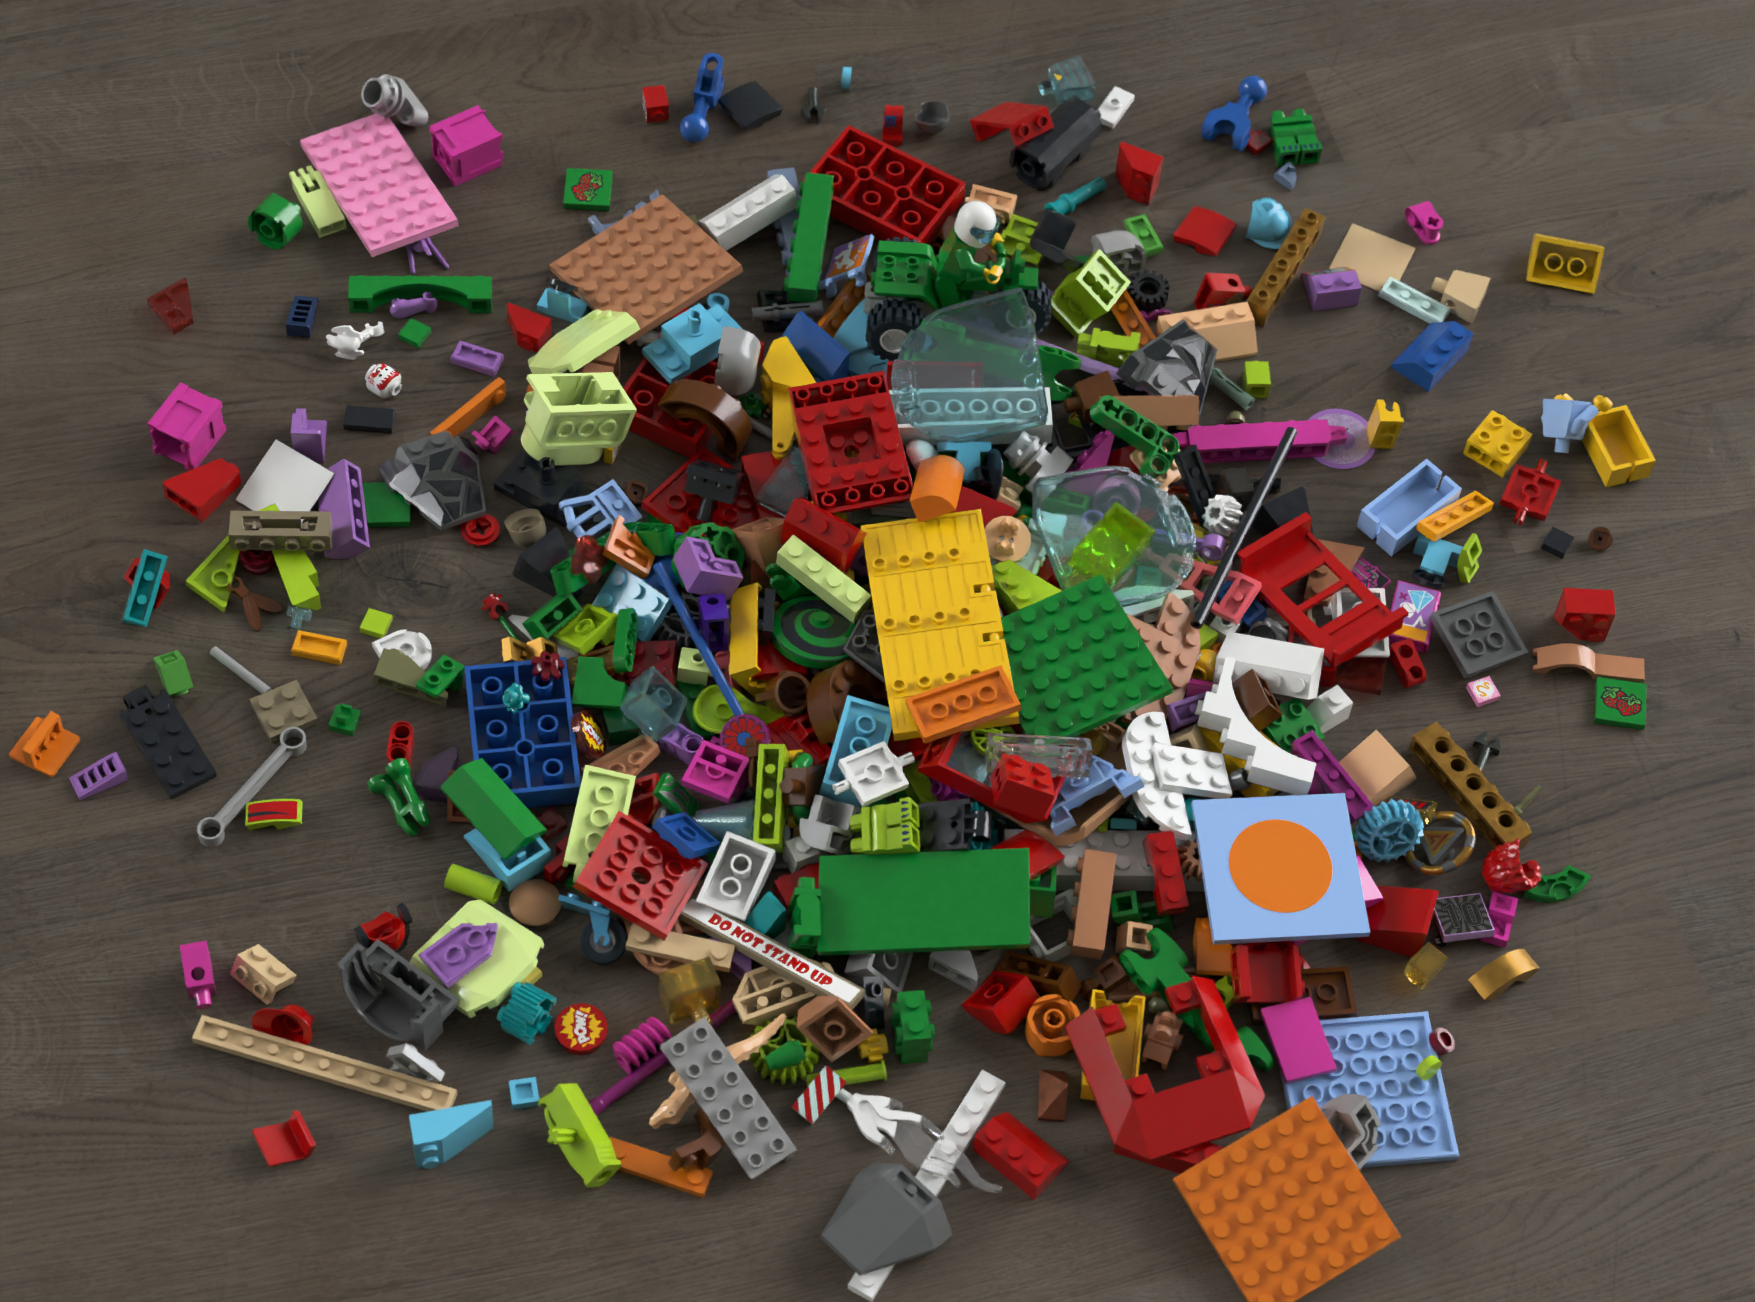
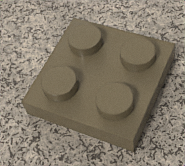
M297 680L250 699V704L271 743L280 740V735L286 728L298 727L304 730L318 724L317 716Z

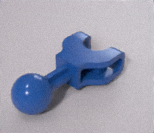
M708 53L703 57L693 92L695 105L693 113L687 115L680 124L682 137L691 143L701 142L708 135L709 125L705 119L708 108L714 110L723 92L724 78L721 76L723 58L716 53ZM710 62L717 63L714 71L707 68Z
M1258 76L1244 78L1239 85L1240 99L1236 104L1228 102L1225 107L1210 111L1203 122L1201 138L1212 141L1217 135L1229 134L1232 136L1234 144L1232 149L1243 151L1250 139L1249 108L1251 104H1258L1266 97L1267 86L1265 81Z

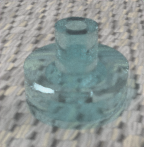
M289 604L286 615L292 617L290 626L300 629L302 620L310 622L313 611Z

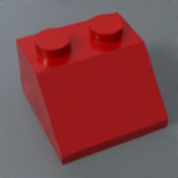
M1121 141L1115 176L1127 198L1149 205L1159 185L1164 157Z
M994 970L961 1006L990 1031L1008 1035L1016 1030L1018 1024L1028 1015L1033 1003L1040 996L1026 975Z

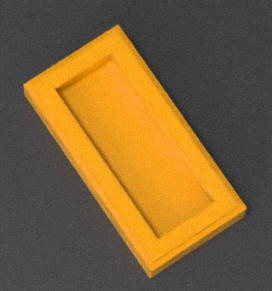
M298 630L291 654L292 656L341 665L347 647V640Z

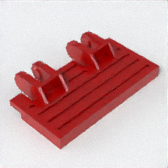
M808 713L804 715L797 714L791 717L782 716L766 725L770 732V744H785L788 752L789 750H803L804 753L812 756V764H826L827 768L831 749L827 744L822 745L818 738L811 742L817 736L813 727L805 728L811 724Z

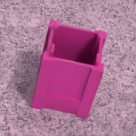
M478 105L429 126L432 140V157L445 172L454 187L502 166L504 152L500 151V142L503 140L502 132L498 133L486 118L485 109L481 110Z
M180 382L148 422L150 436L153 439L152 448L154 455L166 456L184 465L186 470L197 468L226 432V425L223 424L221 412L223 408L222 401L210 398Z

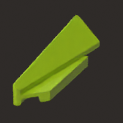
M274 503V504L269 505V506H267V507H265V508H263V509H260V510H258V511H280V510L278 509L277 505ZM272 550L291 604L300 608L320 609V596L316 590V587L319 586L318 574L305 551Z

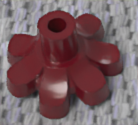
M542 651L540 657L534 656L532 659V665L535 666L532 674L535 677L542 674L541 679L543 681H548L550 675L555 680L561 677L559 670L565 668L564 661L560 660V656L556 652L550 654L547 651Z

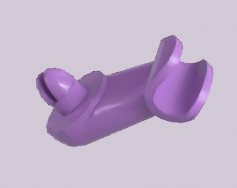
M430 292L423 293V297L417 299L399 300L394 298L391 300L390 313L398 319L422 311L432 313L437 308V301L435 298H432Z

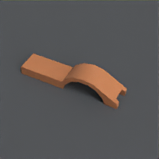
M1561 643L1534 648L1532 651V656L1537 657V665H1533L1532 673L1546 674L1555 668L1568 666L1586 670L1592 679L1595 680L1597 677L1643 683L1645 680L1644 659L1596 654L1586 646L1574 643Z

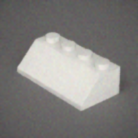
M773 175L699 220L698 225L727 251L794 210L798 200L795 189L783 175Z
M1228 632L1216 658L1213 682H1219V680L1214 679L1218 665L1223 666L1225 658L1228 656L1236 659L1231 676L1232 683L1253 669L1266 679L1272 693L1307 700L1317 698L1324 648Z

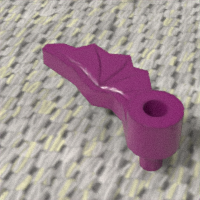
M1163 308L1156 309L1148 315L1145 311H1140L1146 323L1150 320H1158V316L1174 314L1170 312V309Z

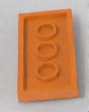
M1001 665L905 698L907 709L924 744L1021 710V704Z

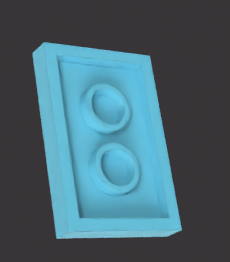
M616 564L592 605L596 607L601 606L607 612H614L617 615L620 609L634 608L638 616L637 638L641 641H650L673 603L669 597L621 565Z

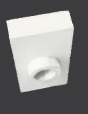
M1115 86L1098 109L1101 113L1099 119L1102 124L1113 129L1134 101L1135 95Z

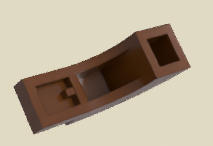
M701 1107L698 1108L694 1116L700 1127L701 1137L675 1149L668 1162L673 1171L683 1167L684 1169H689L696 1163L703 1170L716 1160L725 1145L724 1140Z

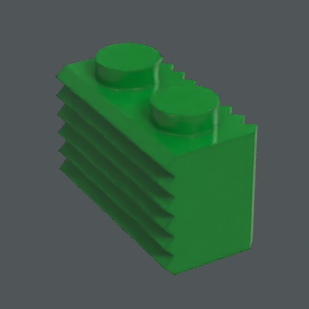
M571 593L567 595L557 594L522 624L533 640L539 637L549 639L550 636H553V633H557V630L564 627V624H567L568 621L575 618V615L582 612V608Z

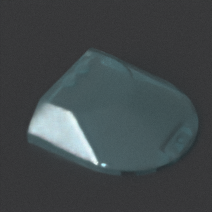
M1021 288L941 308L923 319L925 322L915 331L911 329L901 343L902 349L898 359H894L892 368L893 396L901 414L922 434L943 442L966 443L1046 424L1048 406L1035 325L1025 294Z
M1104 466L1038 478L1033 484L1032 519L1061 590L1063 591L1101 574L1122 607L1160 599L1169 592H1173L1189 575L1194 564L1193 554L1196 549V536L1193 524L1179 499L1174 494L1170 496L1160 487L1162 483L1146 473L1143 476L1132 473L1131 468Z

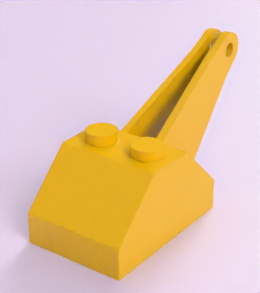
M787 336L773 340L762 364V375L760 376L762 384L760 397L765 405L768 404L773 412L772 455L780 460L788 457L796 437L788 388L816 383Z

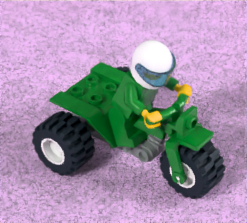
M971 201L963 205L959 210L953 228L942 244L937 261L932 247L925 243H918V240L913 239L911 241L908 240V237H903V239L893 237L892 241L889 239L885 241L879 240V246L875 250L873 257L871 282L865 285L866 299L864 303V313L869 315L865 338L869 350H872L873 355H879L881 360H911L912 354L914 352H921L925 345L926 334L919 330L921 321L926 320V317L975 321L982 314V305L986 301L989 291L993 292L992 321L995 322V327L1001 329V333L1004 335L1008 333L1009 337L1012 338L1015 336L1024 339L1025 336L1031 338L1034 337L1035 333L1039 335L1043 329L1047 328L1051 318L1049 288H1046V284L1043 282H1038V268L1025 267V259L1020 258L1021 250L1016 249L1011 260L1006 259V250L1002 244L1004 240L997 233L1000 222L992 207L981 201ZM990 243L993 250L997 253L996 263L992 261L974 262L973 258L977 248H982Z

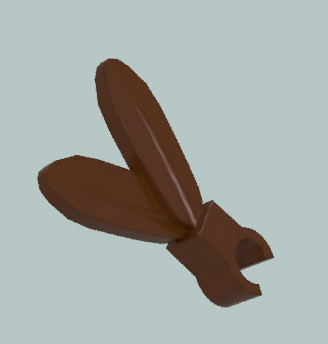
M235 577V582L239 584V588L235 589L230 584L227 585L230 593L235 594L241 601L243 600L249 626L255 631L260 630L262 623L258 609L270 613L282 611V606L276 600L249 593L250 591L243 585V581L239 577Z
M756 737L745 738L746 755L750 758L749 784L751 788H754L756 795V760H758L759 741L756 740Z

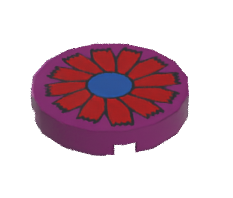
M741 714L731 718L724 725L720 733V746L747 757L745 738L756 737L759 744H770V732L761 719L753 715Z

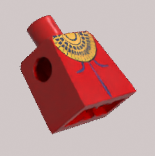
M1206 273L1193 302L1197 310L1237 304L1249 298L1252 288L1251 286H1243L1237 274Z

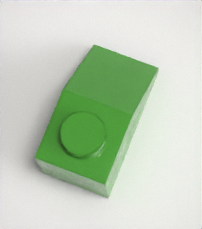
M175 650L153 658L166 692L174 696L188 693V689L192 688L193 684L185 659L179 651Z

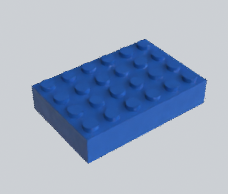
M560 657V660H563L565 663V668L559 670L561 677L555 680L550 675L548 681L541 679L542 674L537 677L532 674V670L535 667L532 665V660L464 666L473 761L482 758L527 808L577 803L581 781L566 657ZM512 683L521 685L523 694H528L530 697L529 703L523 704V708L517 714H513L512 711L509 712L502 701L504 691L511 687Z

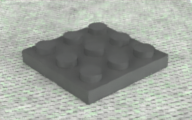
M1493 591L1432 612L1429 616L1464 679L1518 660L1529 653Z

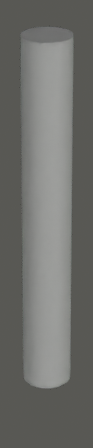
M217 646L211 649L210 655L261 694L272 690Z

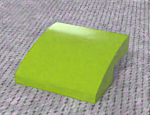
M1012 214L1006 230H1003L1001 235L1004 240L1002 244L1007 256L1012 257L1016 249L1021 250L1020 258L1025 259L1026 263L1038 267L1043 256L1039 255L1030 246V239L1038 224L1037 222Z

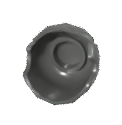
M932 100L921 104L919 113L916 112L915 114L916 126L928 134L939 133L949 124V108L942 101Z

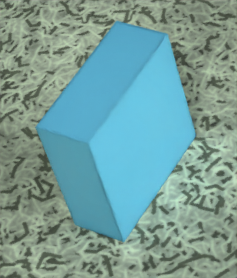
M536 1077L509 1081L513 1110L539 1106Z

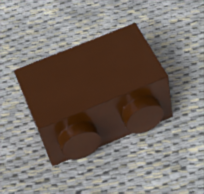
M1249 670L1232 683L1236 700L1242 712L1258 732L1282 716L1266 679L1255 670Z

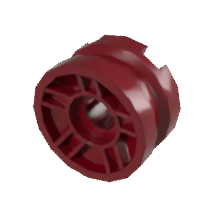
M248 549L240 551L243 569L252 575L267 574L276 564L272 550Z

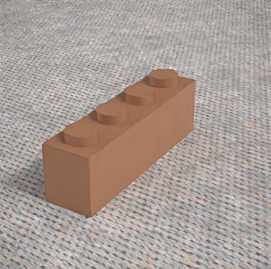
M1113 396L1164 430H1168V426L1176 425L1177 430H1190L1191 425H1199V396Z
M1085 849L1083 858L1078 857L1076 873H1081L1080 882L1075 881L1073 897H1077L1076 906L1072 905L1070 921H1074L1073 930H1068L1066 945L1071 946L1070 955L1102 959L1105 948L1116 853Z

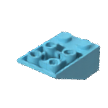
M476 828L464 835L465 840L497 879L503 880V886L508 892L515 889L522 882L542 872L544 866L551 861V849L541 837H538L505 861Z

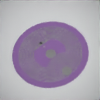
M1327 409L1314 414L1309 419H1328L1330 426H1344L1346 429V444L1330 446L1328 453L1324 457H1313L1318 462L1332 468L1350 469L1364 464L1372 457L1375 448H1369L1366 428L1368 422L1360 415L1344 409Z

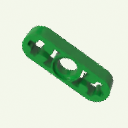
M634 608L620 609L618 612L613 651V666L618 674L633 670L638 630V616Z

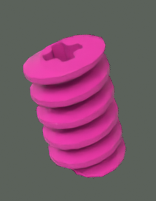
M649 1017L646 1023H641L638 1026V1030H631L630 1036L624 1035L621 1038V1042L616 1041L613 1044L615 1058L619 1065L630 1074L632 1070L629 1064L632 1063L638 1068L640 1066L639 1057L644 1061H648L649 1058L646 1052L649 1051L655 1056L657 1054L655 1045L661 1047L664 1039L668 1041L672 1038L671 1034L662 1022L655 1017Z

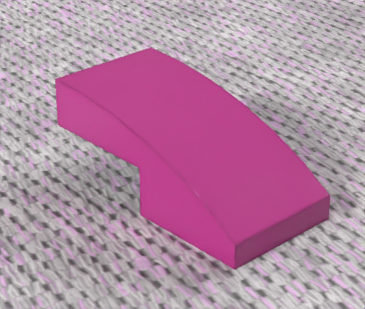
M1493 891L1487 911L1495 929L1494 936L1481 938L1480 941L1503 948L1506 947L1518 898Z

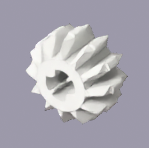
M1216 495L1214 499H1209L1208 506L1203 507L1206 510L1205 514L1201 516L1205 520L1203 526L1209 529L1211 534L1229 536L1230 532H1236V525L1240 523L1239 518L1244 515L1240 511L1242 505L1236 502L1234 497Z

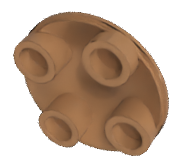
M533 879L522 882L515 887L509 898V908L515 922L529 926L552 924L561 909V903L558 900L560 893L555 886L544 880Z

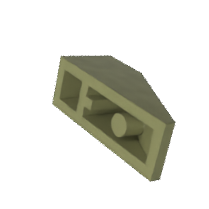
M394 648L390 650L383 649L374 673L373 684L446 707L448 702V693L445 690L438 698H434L416 688V683L426 672L408 655Z

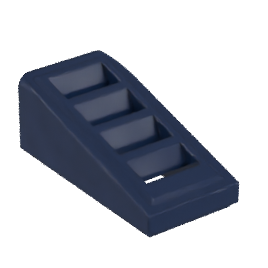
M295 295L287 318V335L311 338L319 298Z

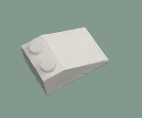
M1344 588L1332 596V620L1362 603L1349 588ZM1368 588L1386 606L1385 588ZM1388 636L1355 657H1389Z
M727 831L696 902L745 922L775 863V850Z

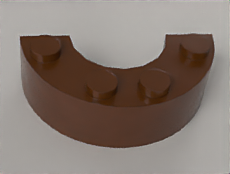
M680 379L668 386L657 405L676 420L692 418L707 425L717 437L718 444L716 449L734 462L739 457L752 432L751 421L741 402L722 391L721 387L716 384Z
M847 660L819 672L809 685L807 694L808 714L814 732L822 745L835 740L847 695L864 699L873 695L882 683L880 679L855 660Z

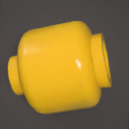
M1210 649L1199 650L1191 678L1213 681L1218 654Z

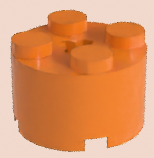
M1054 994L1042 996L1033 1003L1027 1016L1025 1037L1030 1047L1035 1050L1038 1056L1056 1057L1064 1055L1073 1049L1065 1026L1080 1016L1077 1006L1071 1001L1068 1002L1062 999V996Z

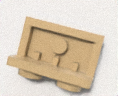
M259 944L238 954L230 972L233 978L266 1005L272 1003L277 991L293 984L296 978L295 973Z

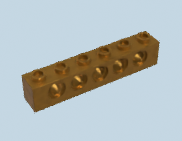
M1304 208L1247 299L1256 324L1264 327L1321 236L1326 216Z
M1435 722L1413 735L1409 749L1494 848L1506 842L1515 841V839H1520L1519 850L1528 844L1532 835L1528 823L1521 820L1515 813L1513 806L1502 798L1496 786L1489 783L1483 776L1481 769L1470 761L1464 749L1457 746L1445 728H1442L1438 722Z

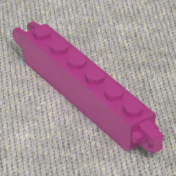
M1328 419L1289 420L1286 422L1252 424L1241 423L1234 425L1218 424L1215 426L1196 425L1191 427L1190 430H1186V432L1172 434L1179 442L1180 451L1190 445H1196L1203 463L1271 460L1288 427L1295 428L1298 434L1285 459L1324 457L1328 453L1330 446L1346 444L1347 440L1345 427L1330 426Z

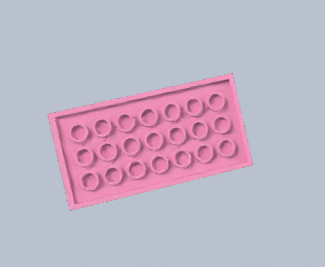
M375 113L300 140L304 152L315 169L320 171L334 199L371 257L458 227L456 216L389 117H383Z

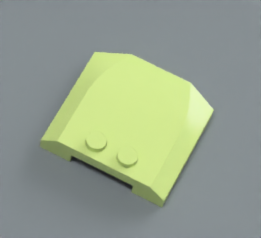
M594 310L551 338L536 355L528 359L529 368L532 374H563L568 369L570 373L575 372L639 331L640 327L637 321L627 312Z
M479 899L467 902L412 956L410 963L458 997L460 1004L456 1009L472 1018L476 1016L475 1011L486 1006L489 1009L498 1006L511 993L513 986L517 982L521 983L536 968L538 963L536 957L539 949H543L545 944L541 937ZM461 923H472L473 926L497 923L498 929L491 957L449 988H446L419 957L420 953Z

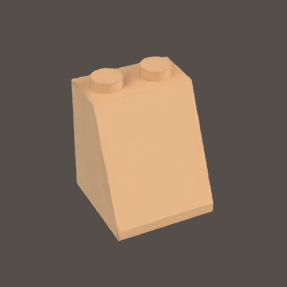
M1377 730L1339 762L1375 807L1381 801L1390 798L1417 779L1410 765Z

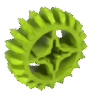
M784 1014L786 1019L783 1025L769 1038L768 1043L759 1047L757 1053L753 1052L749 1055L750 1063H754L753 1069L755 1072L761 1071L762 1079L771 1076L770 1081L772 1084L776 1079H781L782 1085L786 1083V1079H790L794 1084L797 1076L804 1080L806 1072L812 1073L814 1070L813 1065L818 1064L820 1050L797 1029L796 1015L792 1020H787L788 1017ZM765 1019L763 1022V1026H756L754 1030L755 1034H751L750 1037L759 1033L761 1030L767 1027L770 1024V1022ZM790 1036L799 1039L807 1059L801 1061L800 1065L770 1071L764 1056L769 1055V1053L782 1046L783 1042L786 1043L790 1039L795 1041Z

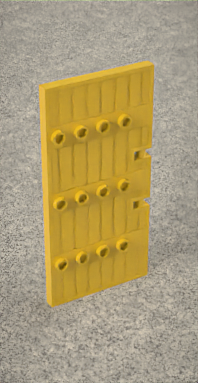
M981 509L948 513L922 522H918L917 518L861 525V530L867 533L863 540L894 741L921 737L907 709L905 698L1000 665L1014 690L1005 639H1000L1004 638L1003 627L994 587ZM1017 711L963 731L1019 724V714Z

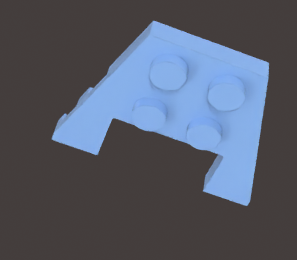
M1093 754L1071 766L1050 812L1052 818L1051 828L1055 836L1076 825L1069 810L1082 806L1085 801L1094 796L1104 794L1112 786H1116L1122 796L1126 798L1145 787L1141 778L1130 776L1128 771L1124 769H1115L1113 764Z

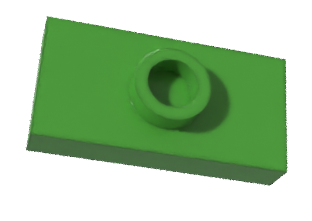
M1145 214L1124 220L1123 225L1126 231L1138 238L1146 252V257L1163 253L1164 247Z

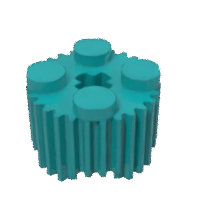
M517 982L510 993L512 998L506 1006L501 1007L497 1014V1020L502 1022L500 1024L502 1030L531 1045L534 1042L532 1038L538 1032L540 1034L546 1032V1029L552 1022L553 1016L549 1015V1011L552 1005H556L557 999L528 982L524 984Z

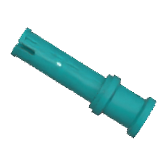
M1098 176L1074 192L1062 194L1055 202L1045 204L1044 210H1053L1063 215L1065 213L1070 214L1078 204L1105 190L1106 182L1104 179L1101 180L1102 177Z

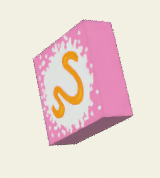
M1490 676L1467 683L1466 689L1477 707L1500 699L1501 695Z

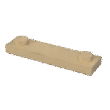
M632 923L626 943V950L729 972L735 952V945L672 931L669 932L667 938L663 941Z

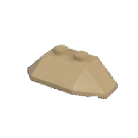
M812 960L817 964L834 972L830 963H820L818 961ZM763 966L745 973L732 1002L743 1024L763 1026L765 1019L771 1023L774 1016L778 1017L781 1014H786L790 1018L798 1015V1009L819 995Z

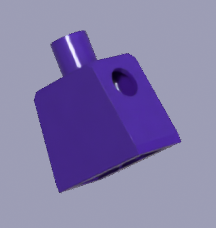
M722 593L699 596L700 632L711 652L729 651V614L725 597ZM712 622L716 623L719 627L718 630L713 632L711 628Z

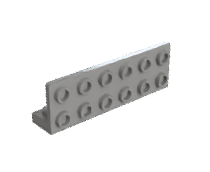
M705 1017L661 1044L662 1052L750 1179L756 1178L783 1160L786 1163L795 1156L796 1147Z

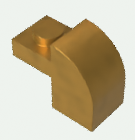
M510 636L502 639V657L504 662L532 660L534 656L540 657L542 651H547L550 654L558 653L557 644L543 637L536 638L527 643Z

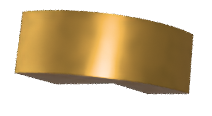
M1517 949L1493 960L1468 980L1484 1000L1494 1001L1515 981L1526 982L1540 968L1525 949Z

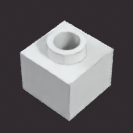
M1216 616L1209 626L1218 632L1216 642H1224L1228 632L1239 633L1242 620L1235 625Z

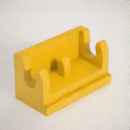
M1384 400L1376 401L1366 426L1369 448L1393 449L1404 422L1400 415L1399 405L1396 402L1392 406L1394 411L1390 412L1386 410Z

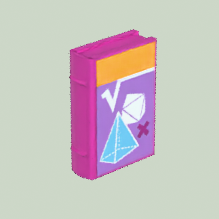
M1398 580L1390 611L1393 612L1403 606L1409 614L1404 618L1402 628L1388 636L1389 644L1411 638L1417 652L1426 653L1428 651L1430 641L1433 638L1432 632L1434 628L1429 616L1440 608V591Z

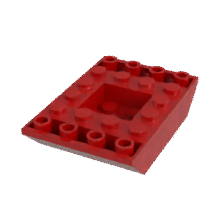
M884 371L788 388L794 428L813 504L834 515L910 500L913 483ZM855 450L858 455L854 458H849L845 455V452Z

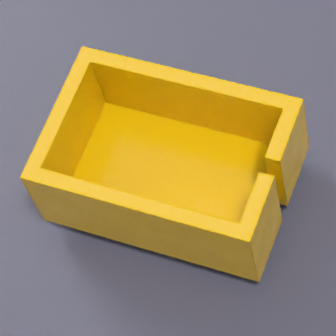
M1627 405L1611 408L1606 412L1599 411L1587 425L1582 442L1605 487L1623 484L1627 478L1631 482L1650 476L1656 460Z

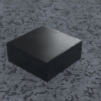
M1552 527L1541 549L1563 559L1575 537Z

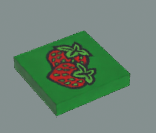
M567 168L563 202L564 209L610 211L613 170Z
M1597 677L1595 681L1594 723L1644 730L1646 726L1647 684Z

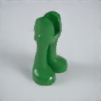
M399 758L391 761L386 766L387 774H378L372 777L367 782V787L373 794L385 795L392 805L398 826H401L410 837H414L420 832L415 820L423 827H427L431 820L424 801L420 800L413 786L408 761L405 758ZM395 781L404 793L408 804L405 805L397 789Z

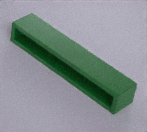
M806 173L805 181H800L799 195H802V200H797L796 214H799V219H794L793 233H796V238H791L790 252L793 253V257L788 258L787 272H790V276L785 277L784 291H788V301L808 303L816 302L834 189L833 175Z

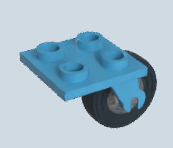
M568 893L567 897L559 895L558 900L565 909L591 917V921L584 927L580 936V946L583 954L591 962L599 965H609L618 961L626 951L628 936L624 927L611 913V910L596 901H593L592 905L583 901L582 897Z

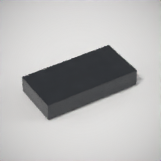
M347 405L343 423L344 430L392 433L395 409Z

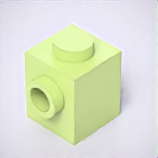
M682 647L677 681L707 686L708 676H713L699 650Z

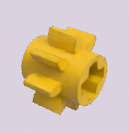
M871 1029L873 1035L858 1044L860 1057H868L869 1063L881 1061L883 1059L882 1054L888 1053L885 1034H877V1029Z

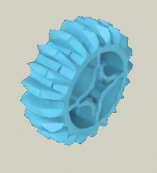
M1391 799L1388 803L1381 801V804L1377 807L1372 805V810L1364 811L1365 817L1359 818V825L1355 826V840L1360 851L1369 860L1374 859L1377 863L1381 860L1388 863L1392 858L1397 861L1401 855L1406 857V852L1409 850L1414 851V845L1419 844L1420 837L1424 835V825L1418 810L1409 802L1405 803L1402 799L1397 802Z

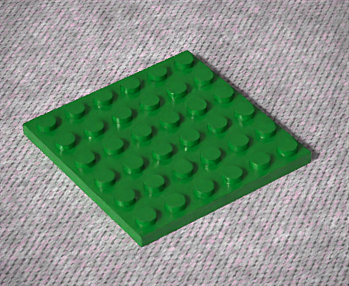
M1101 574L1001 618L1004 638L1000 639H1005L1014 692L1021 704V710L1018 711V726L1036 755L1173 693V687Z

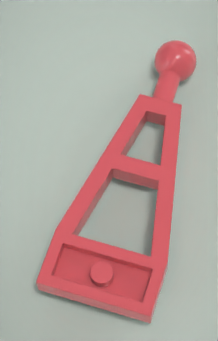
M1146 544L1138 545L1133 552L1137 562L1142 564L1150 562L1159 566V573L1181 590H1192L1194 600L1198 603L1201 602L1204 594L1196 589L1195 586L1203 574L1214 576L1218 568L1214 565L1168 554L1165 559L1154 554L1151 547ZM1176 566L1193 572L1188 580L1185 581L1174 573L1171 568ZM1230 570L1226 580L1233 582L1219 605L1214 602L1210 612L1237 625L1261 590L1262 584L1247 575Z

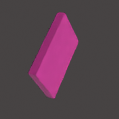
M1311 997L1260 1010V1015L1285 1084L1336 1072L1337 1067Z

